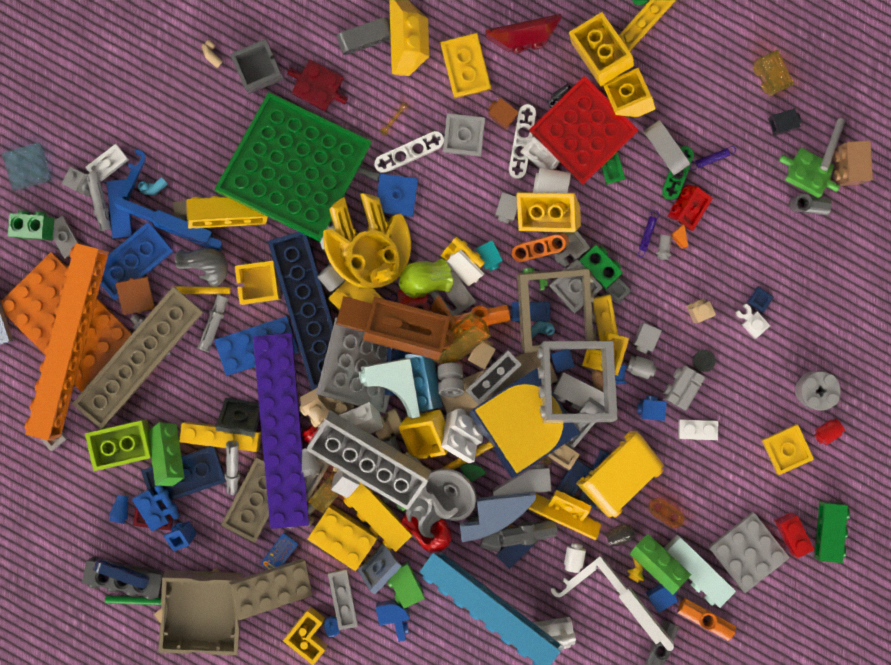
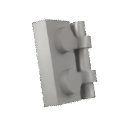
M578 231L562 232L568 236L569 244L564 252L554 253V256L556 257V262H560L563 268L570 264L565 258L569 254L575 260L590 249ZM555 238V243L560 241L563 245V241L560 238Z

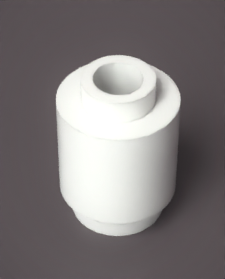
M572 543L571 546H567L564 565H566L565 570L580 573L586 553L583 545Z

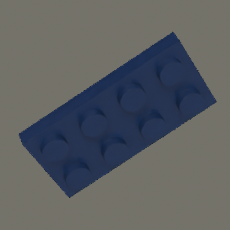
M210 446L181 456L184 479L173 486H163V488L168 490L169 498L174 500L227 482L216 447ZM153 466L142 469L141 472L147 489L150 488L153 494H156Z

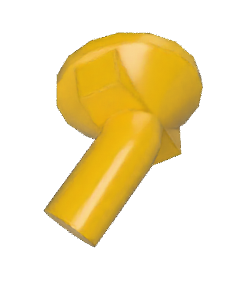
M633 558L635 568L627 570L629 573L628 577L636 583L639 580L643 582V566Z

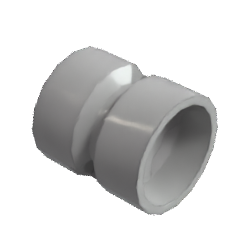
M445 363L438 366V379L441 380L438 383L439 395L456 397L464 393V385L461 380L463 378L462 365Z

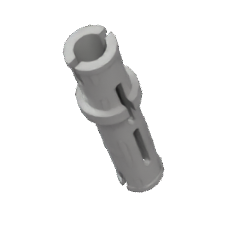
M98 172L85 174L93 201V213L96 214L99 231L111 229L108 215L109 208L106 207Z
M217 294L214 306L209 311L210 316L197 347L198 349L205 352L210 351L221 319L224 318L223 313L229 298Z
M234 441L226 443V493H230V495H235L239 491V443L237 441L235 446Z

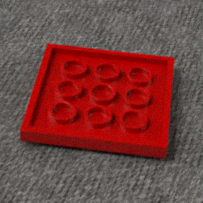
M583 76L529 129V132L548 149L582 186L639 131L625 116L615 114L610 101L586 76Z

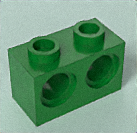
M18 210V214L10 213L8 237L53 241L55 218L48 217L45 212H35V215H30L29 211Z
M595 245L579 261L592 272L593 277L603 289H606L623 273L620 270L622 267L615 259L611 261L607 256L608 252L601 245L599 247ZM591 254L599 256L598 264H593L590 261ZM606 267L611 268L613 271V275L610 278L605 277L603 274Z

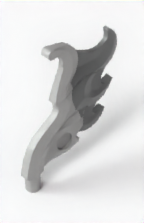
M408 452L404 454L422 465L416 456L413 457ZM425 485L409 510H406V515L409 522H411V517L415 516L419 523L420 533L425 537L432 538L434 534L430 532L431 526L442 518L449 519L454 516L458 511V507L455 506L449 511L445 510L434 493L427 491Z

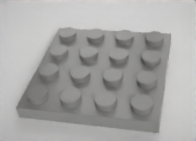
M335 318L316 394L356 406L370 402L379 412L386 413L390 395H384V387L364 386L360 382L359 372L361 371V366L386 362L387 347L362 340L364 332L336 325L337 318Z

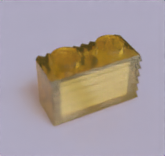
M779 50L773 51L753 63L754 73L757 77L760 76L762 90L765 94L768 93L769 97L794 85Z

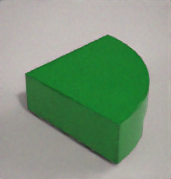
M463 464L460 466L470 482L486 474L483 468L475 464Z

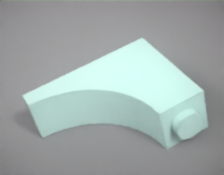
M404 358L361 366L359 379L364 386H380L392 391L402 401L408 417H420L410 359Z

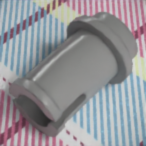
M660 235L659 250L656 252L658 259L669 260V257H671V236Z

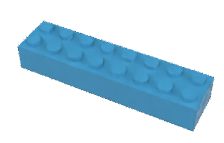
M433 553L420 570V573L423 574L422 578L426 582L437 585L439 587L438 591L443 595H450L458 607H465L470 611L469 615L477 621L479 619L485 623V628L492 633L496 631L501 635L500 639L507 645L512 644L517 648L518 654L524 658L528 656L533 660V665H552L564 649L562 644L444 553Z

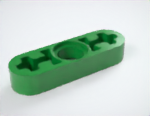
M688 146L680 147L682 152H687L686 155L689 156L687 159L691 165L694 157L693 150ZM690 165L682 170L683 175L679 179L675 178L670 170L668 171L661 191L662 196L666 200H674L679 196ZM673 182H679L680 184H675L673 191L676 193L669 196L666 188L669 189Z

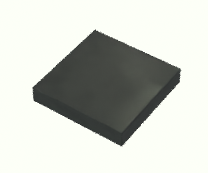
M225 398L216 424V431L255 437L260 420L259 403Z

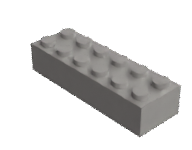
M329 410L306 449L406 510H409L429 481L431 472L428 468Z

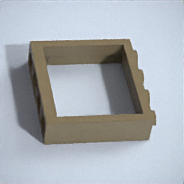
M588 268L517 273L521 347L524 352H536L541 345L532 344L528 280L582 276L585 340L577 341H596V332L592 325V322H595V313L591 307V303L594 302V294L590 289V284L593 283V275Z

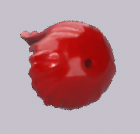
M406 514L402 518V526H405L413 533L417 541L427 552H441L450 545L452 533L443 518L431 526L430 532L434 534L432 538L425 537L420 533L419 523L415 516L411 517V522L408 521Z

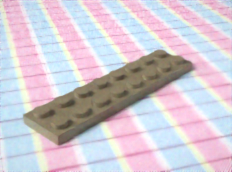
M172 287L72 405L100 429H104L204 312L176 287Z

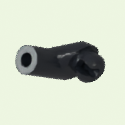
M567 83L552 94L548 102L550 108L572 88L570 84Z

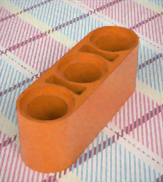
M560 232L522 242L513 248L512 257L518 262H524L558 253L568 246L569 238L565 233ZM555 238H560L563 241L562 247H558L555 244ZM537 243L544 245V252L537 249ZM519 248L525 249V257L519 254Z

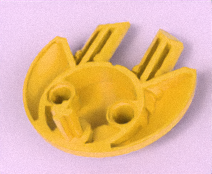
M362 193L360 196L369 226L367 227L368 231L357 234L356 229H353L345 197H343L329 208L335 231L333 229L323 231L324 247L331 265L342 278L358 287L379 288L392 283L407 266L411 253L410 232L403 215H394L386 222L380 198Z

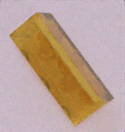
M473 313L467 315L450 329L454 334L453 344L449 348L443 349L438 360H433L439 364L458 362L491 336L486 321Z

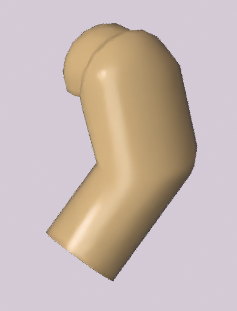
M207 40L205 44H202V51L205 58L218 68L223 60L212 52L215 44Z

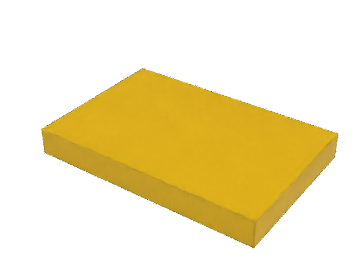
M478 33L440 42L454 99L491 90Z

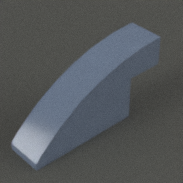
M535 492L477 498L479 521L460 523L462 542L489 536L513 523L535 501Z

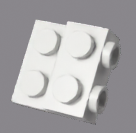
M456 409L446 415L441 447L470 464L475 462L476 448L478 444L483 442V434L473 418L466 415L467 412L464 409Z

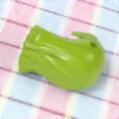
M439 259L433 263L418 261L407 265L401 272L399 286L407 296L420 298L432 291L449 292L454 284V278L446 260Z

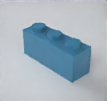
M416 354L405 355L411 362L419 411L443 407L441 395H439L434 359Z

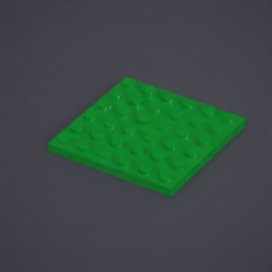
M268 92L217 183L215 192L321 242L323 231L328 229L332 221L329 208L345 196L372 145V141Z

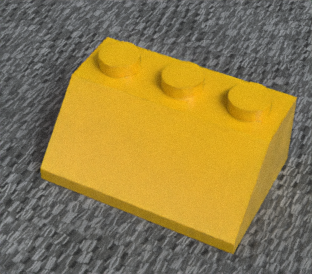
M517 192L519 231L576 232L581 226L580 205L575 193Z

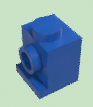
M188 521L174 525L171 528V532L165 534L164 538L173 552L189 546L197 533Z

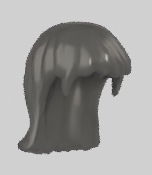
M201 248L192 252L179 250L175 254L176 268H196L202 270L205 274L200 275L199 278L207 280L210 286H219L227 276L228 263L226 257L217 249Z

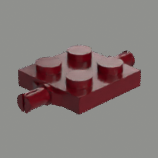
M312 60L308 61L305 69L301 72L292 67L289 68L287 75L297 79L296 85L291 92L292 95L324 112L327 111L329 105L334 100L344 105L346 104L348 97L339 93V87L344 77Z

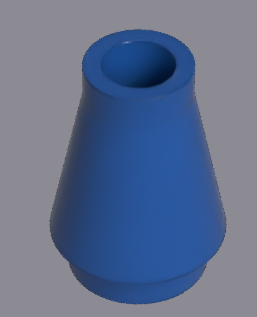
M117 495L108 515L110 516L109 521L125 524V519H128L129 497Z

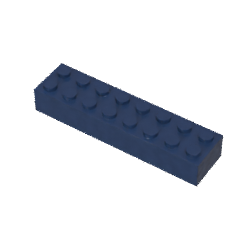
M296 232L269 240L268 244L311 389L314 390L318 388L334 320L323 283L317 277L320 272L309 236Z

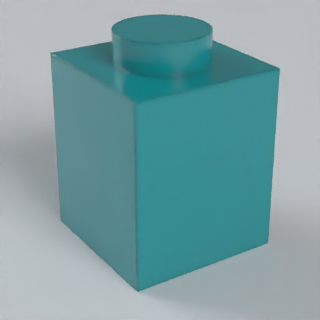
M493 240L475 249V252L481 255L480 258L485 262L483 264L484 270L489 269L491 272L501 267L499 263L503 260Z

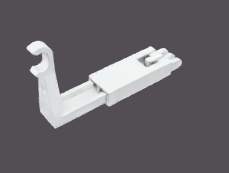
M602 555L570 581L564 578L563 582L566 583L567 588L561 593H558L555 588H551L554 596L562 597L593 573L598 566L619 592L621 601L655 644L661 642L668 651L674 648V642L634 591L630 587L627 588Z

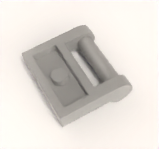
M453 271L451 274L454 278V284L449 292H445L457 309L452 312L438 291L429 292L428 295H431L434 300L440 296L451 315L455 316L476 301Z

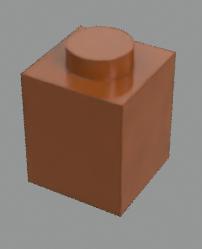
M502 98L498 102L494 100L488 108L490 110L488 116L505 130H507L519 113Z

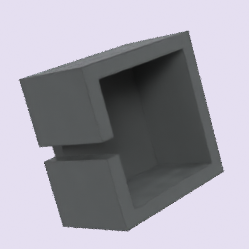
M266 39L230 54L248 94L284 80Z

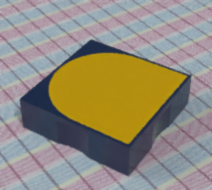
M537 368L469 412L482 434L494 447L497 457L511 478L516 477L580 434L574 423H543L540 413L542 398H539V386H542L541 378H538ZM551 390L552 414H567Z

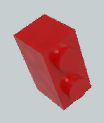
M790 512L774 520L792 556L798 559L814 551L796 514Z

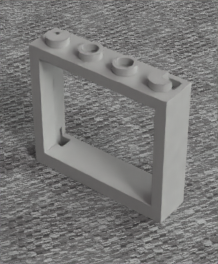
M543 341L540 347H538L537 358L541 360V367H538V378H541L542 386H539V398H542L540 413L543 423L616 421L617 401L613 341ZM550 349H601L605 414H552Z

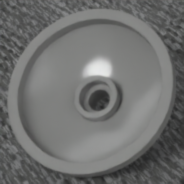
M447 468L436 469L430 472L429 481L426 484L427 491L434 493L445 510L449 511L455 506L458 507V511L454 516L444 520L458 521L468 517L474 510L477 502L475 488L469 479L460 472Z

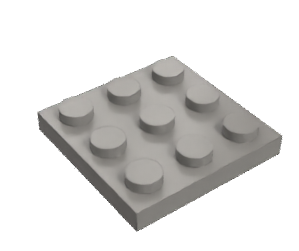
M751 512L708 546L744 593L790 558L754 512Z

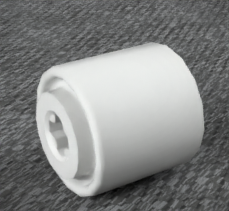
M540 168L539 173H536L533 193H568L571 173Z

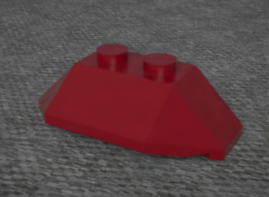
M560 13L486 29L485 37L508 53L519 54L528 48H532V50L541 49L543 45H546L559 25L562 15Z

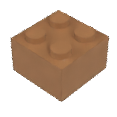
M871 141L846 142L835 148L832 158L836 166L834 180L838 185H860L873 180Z

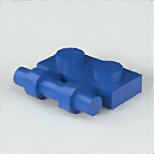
M163 486L154 487L157 491L156 494H153L149 488L132 498L151 532L169 523L168 514H171L174 520L180 517L177 505L173 504L168 496V490L164 489ZM158 500H162L166 508L162 509Z

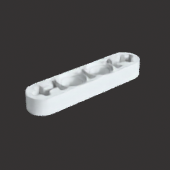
M529 104L523 105L518 113L509 165V174L514 179H521L527 169L528 158L525 155L522 157L517 156L515 149L519 146L524 147L532 137L530 132L526 138H522L518 133L520 128L525 127L529 130L535 123L536 110ZM526 109H529V112L532 114V116L528 117L527 122L531 123V126L526 123L520 124V121L524 122L525 115L522 112H525ZM513 158L519 161L525 160V163H520V169L523 172H520L519 175H515V171H512V168H516L517 161L513 162Z
M436 131L424 135L377 157L375 168L383 174L439 150L444 144V137ZM433 136L441 139L439 140V145H435V143L430 144L429 150H427L426 144L423 141L427 139V143L432 141ZM417 143L424 147L423 152L420 154L413 152V146ZM399 151L406 154V159L402 162L395 159V155ZM392 155V159L396 165L392 166V163L390 162L386 165V169L378 167V165H380V160H384V162H387L390 160L388 156Z

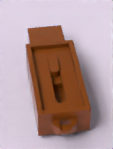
M343 296L336 325L364 332L362 339L364 341L435 360L439 359L443 349L451 347L454 342V334L448 329L450 321L448 316L374 297L373 302L368 303Z

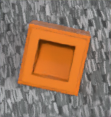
M683 224L670 234L681 249L688 247L685 225Z

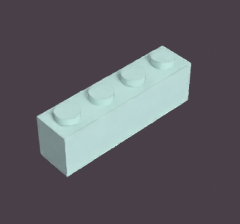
M678 535L664 547L673 558L692 574L689 577L693 581L690 585L698 593L702 590L706 594L704 598L712 606L716 604L721 608L736 592Z

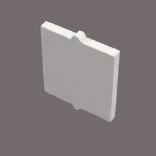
M461 249L456 254H452L446 261L451 270L467 286L474 282L477 283L479 278L484 275Z

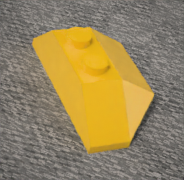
M389 0L392 74L410 76L429 58L428 18L409 0Z

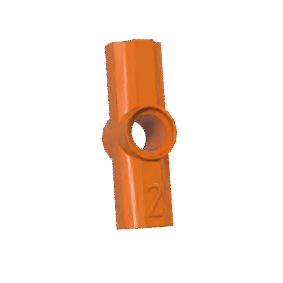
M507 305L488 309L484 306H476L469 313L453 316L456 324L452 331L454 333L469 329L484 331L489 325L510 321L509 309Z
M687 598L680 602L677 613L727 641L734 636L736 630L734 624ZM710 615V621L703 623V618Z

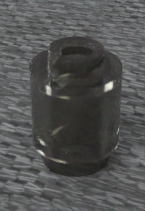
M625 522L605 532L610 547H618L633 540L632 536L635 535L631 525H626Z

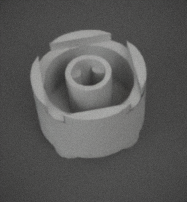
M820 371L807 372L801 376L795 386V394L798 401L807 408L822 411L832 408L839 402L841 392L839 382L834 375Z

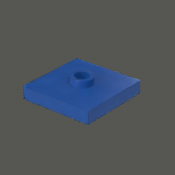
M380 174L377 197L380 198L383 213L402 214L403 216L413 217L418 179Z

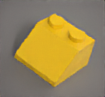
M639 68L622 74L603 85L616 115L639 117L655 110L652 96Z

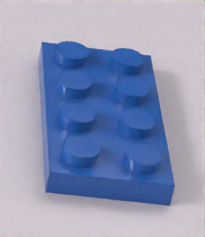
M147 222L108 255L101 286L113 300H117L119 296L116 282L130 280L131 277L133 279L145 277L169 257L174 250L153 225Z
M288 316L215 339L225 375L229 376L256 367L253 336L292 333L294 354L299 353Z

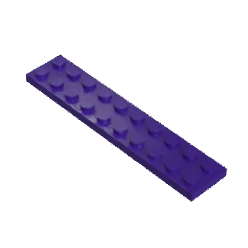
M292 333L253 336L270 529L308 526L310 521L306 478L304 473H301L303 445Z

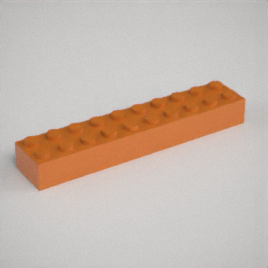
M75 243V246L71 248V261L65 270L66 280L60 289L61 300L55 308L56 319L50 327L51 338L45 346L46 357L45 361H42L40 365L41 376L40 380H37L35 384L36 395L30 404L31 414L25 423V435L47 441L61 437L109 251Z

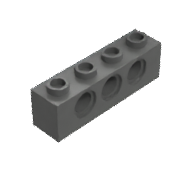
M91 557L86 560L82 583L88 584L89 588L98 589L103 587L107 588L106 590L109 592H118L119 590L124 591L126 595L130 596L140 594L144 595L146 599H156L162 595V578L165 571L110 561L150 577L147 588H138L109 577V580H106L102 577V574L93 570L95 562L100 558Z

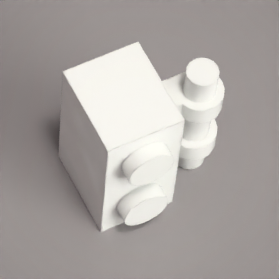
M570 617L533 622L562 644L564 649L570 648L571 645L575 644L576 638Z

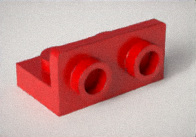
M687 184L682 189L676 203L671 207L668 217L676 220L681 225L684 224L688 230L694 231L713 198L699 187Z

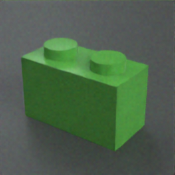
M409 561L402 563L401 567L387 583L390 588H394L396 592L394 597L398 605L402 604L405 609L425 599V594Z

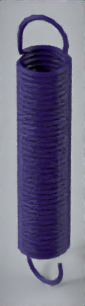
M725 148L693 162H696L697 167L701 168L730 156V151L728 148Z
M650 216L639 246V250L644 251V255L647 252L658 217Z

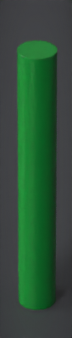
M105 596V603L161 605V598L146 599L144 597Z

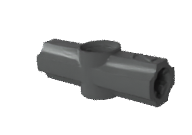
M553 520L536 523L530 521L521 522L518 526L500 530L497 533L498 540L502 547L517 544L532 545L537 543V540L556 537L557 526Z
M663 619L661 627L671 640L674 641L679 626ZM653 641L650 645V653L645 665H664L671 651L665 648L663 653L657 654V648L664 645L661 642L655 644Z

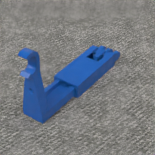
M135 150L136 155L141 156V159L136 166L128 164L131 171L114 202L116 208L149 221L156 228L206 248L222 251L221 241L213 238L211 231L204 228L188 229L187 221L160 210L152 211L129 201L146 162L145 154L141 150Z

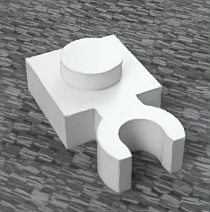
M744 304L743 307L746 309V313L744 315L740 311L735 313L739 318L745 319V322L742 324L743 327L756 339L770 325L758 312L752 314L751 307L748 304Z

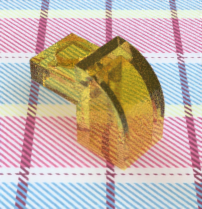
M335 471L332 472L308 500L322 514L339 495L331 490L333 476L337 473Z

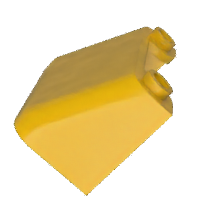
M629 431L624 436L625 441H621L619 446L595 470H591L589 472L590 475L585 478L582 477L576 482L607 517H617L623 511L622 507L653 477H658L664 471L662 469L664 464L638 431Z

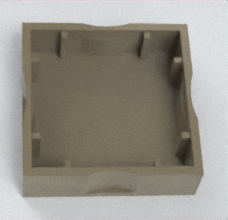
M165 570L162 578V621L160 624L158 653L187 654L202 652L214 655H238L240 620L236 617L229 582L243 578V573Z

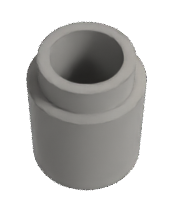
M631 356L627 371H630L633 375L649 379L650 376H654L657 366L654 365L652 360L640 356Z

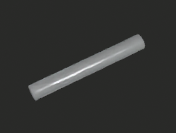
M838 118L823 158L820 168L824 171H827L841 135L845 120L842 118Z

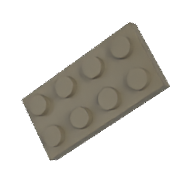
M259 457L255 458L221 526L254 543L257 541L269 518L264 460Z
M303 558L229 582L238 620L312 596L306 562Z

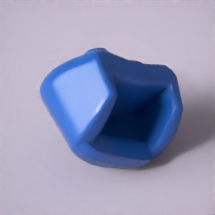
M329 616L324 621V629L329 637H334L340 633L337 617Z

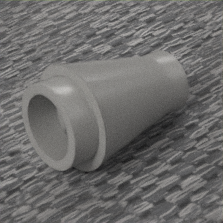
M302 449L301 473H304V477L319 475L320 466L315 455L306 449Z

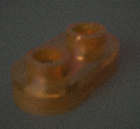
M659 497L653 498L648 504L649 512L669 527L679 528L683 525L685 520L683 513L664 499ZM656 504L661 505L659 510H655ZM675 514L677 516L676 520L671 521L670 517Z

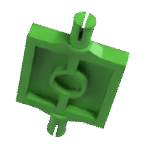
M802 147L797 151L793 159L784 154L779 158V162L788 166V174L785 181L809 194L820 198L826 187L835 192L839 190L840 185L831 181V173L835 165L830 163L827 171L822 170L820 167L823 159Z

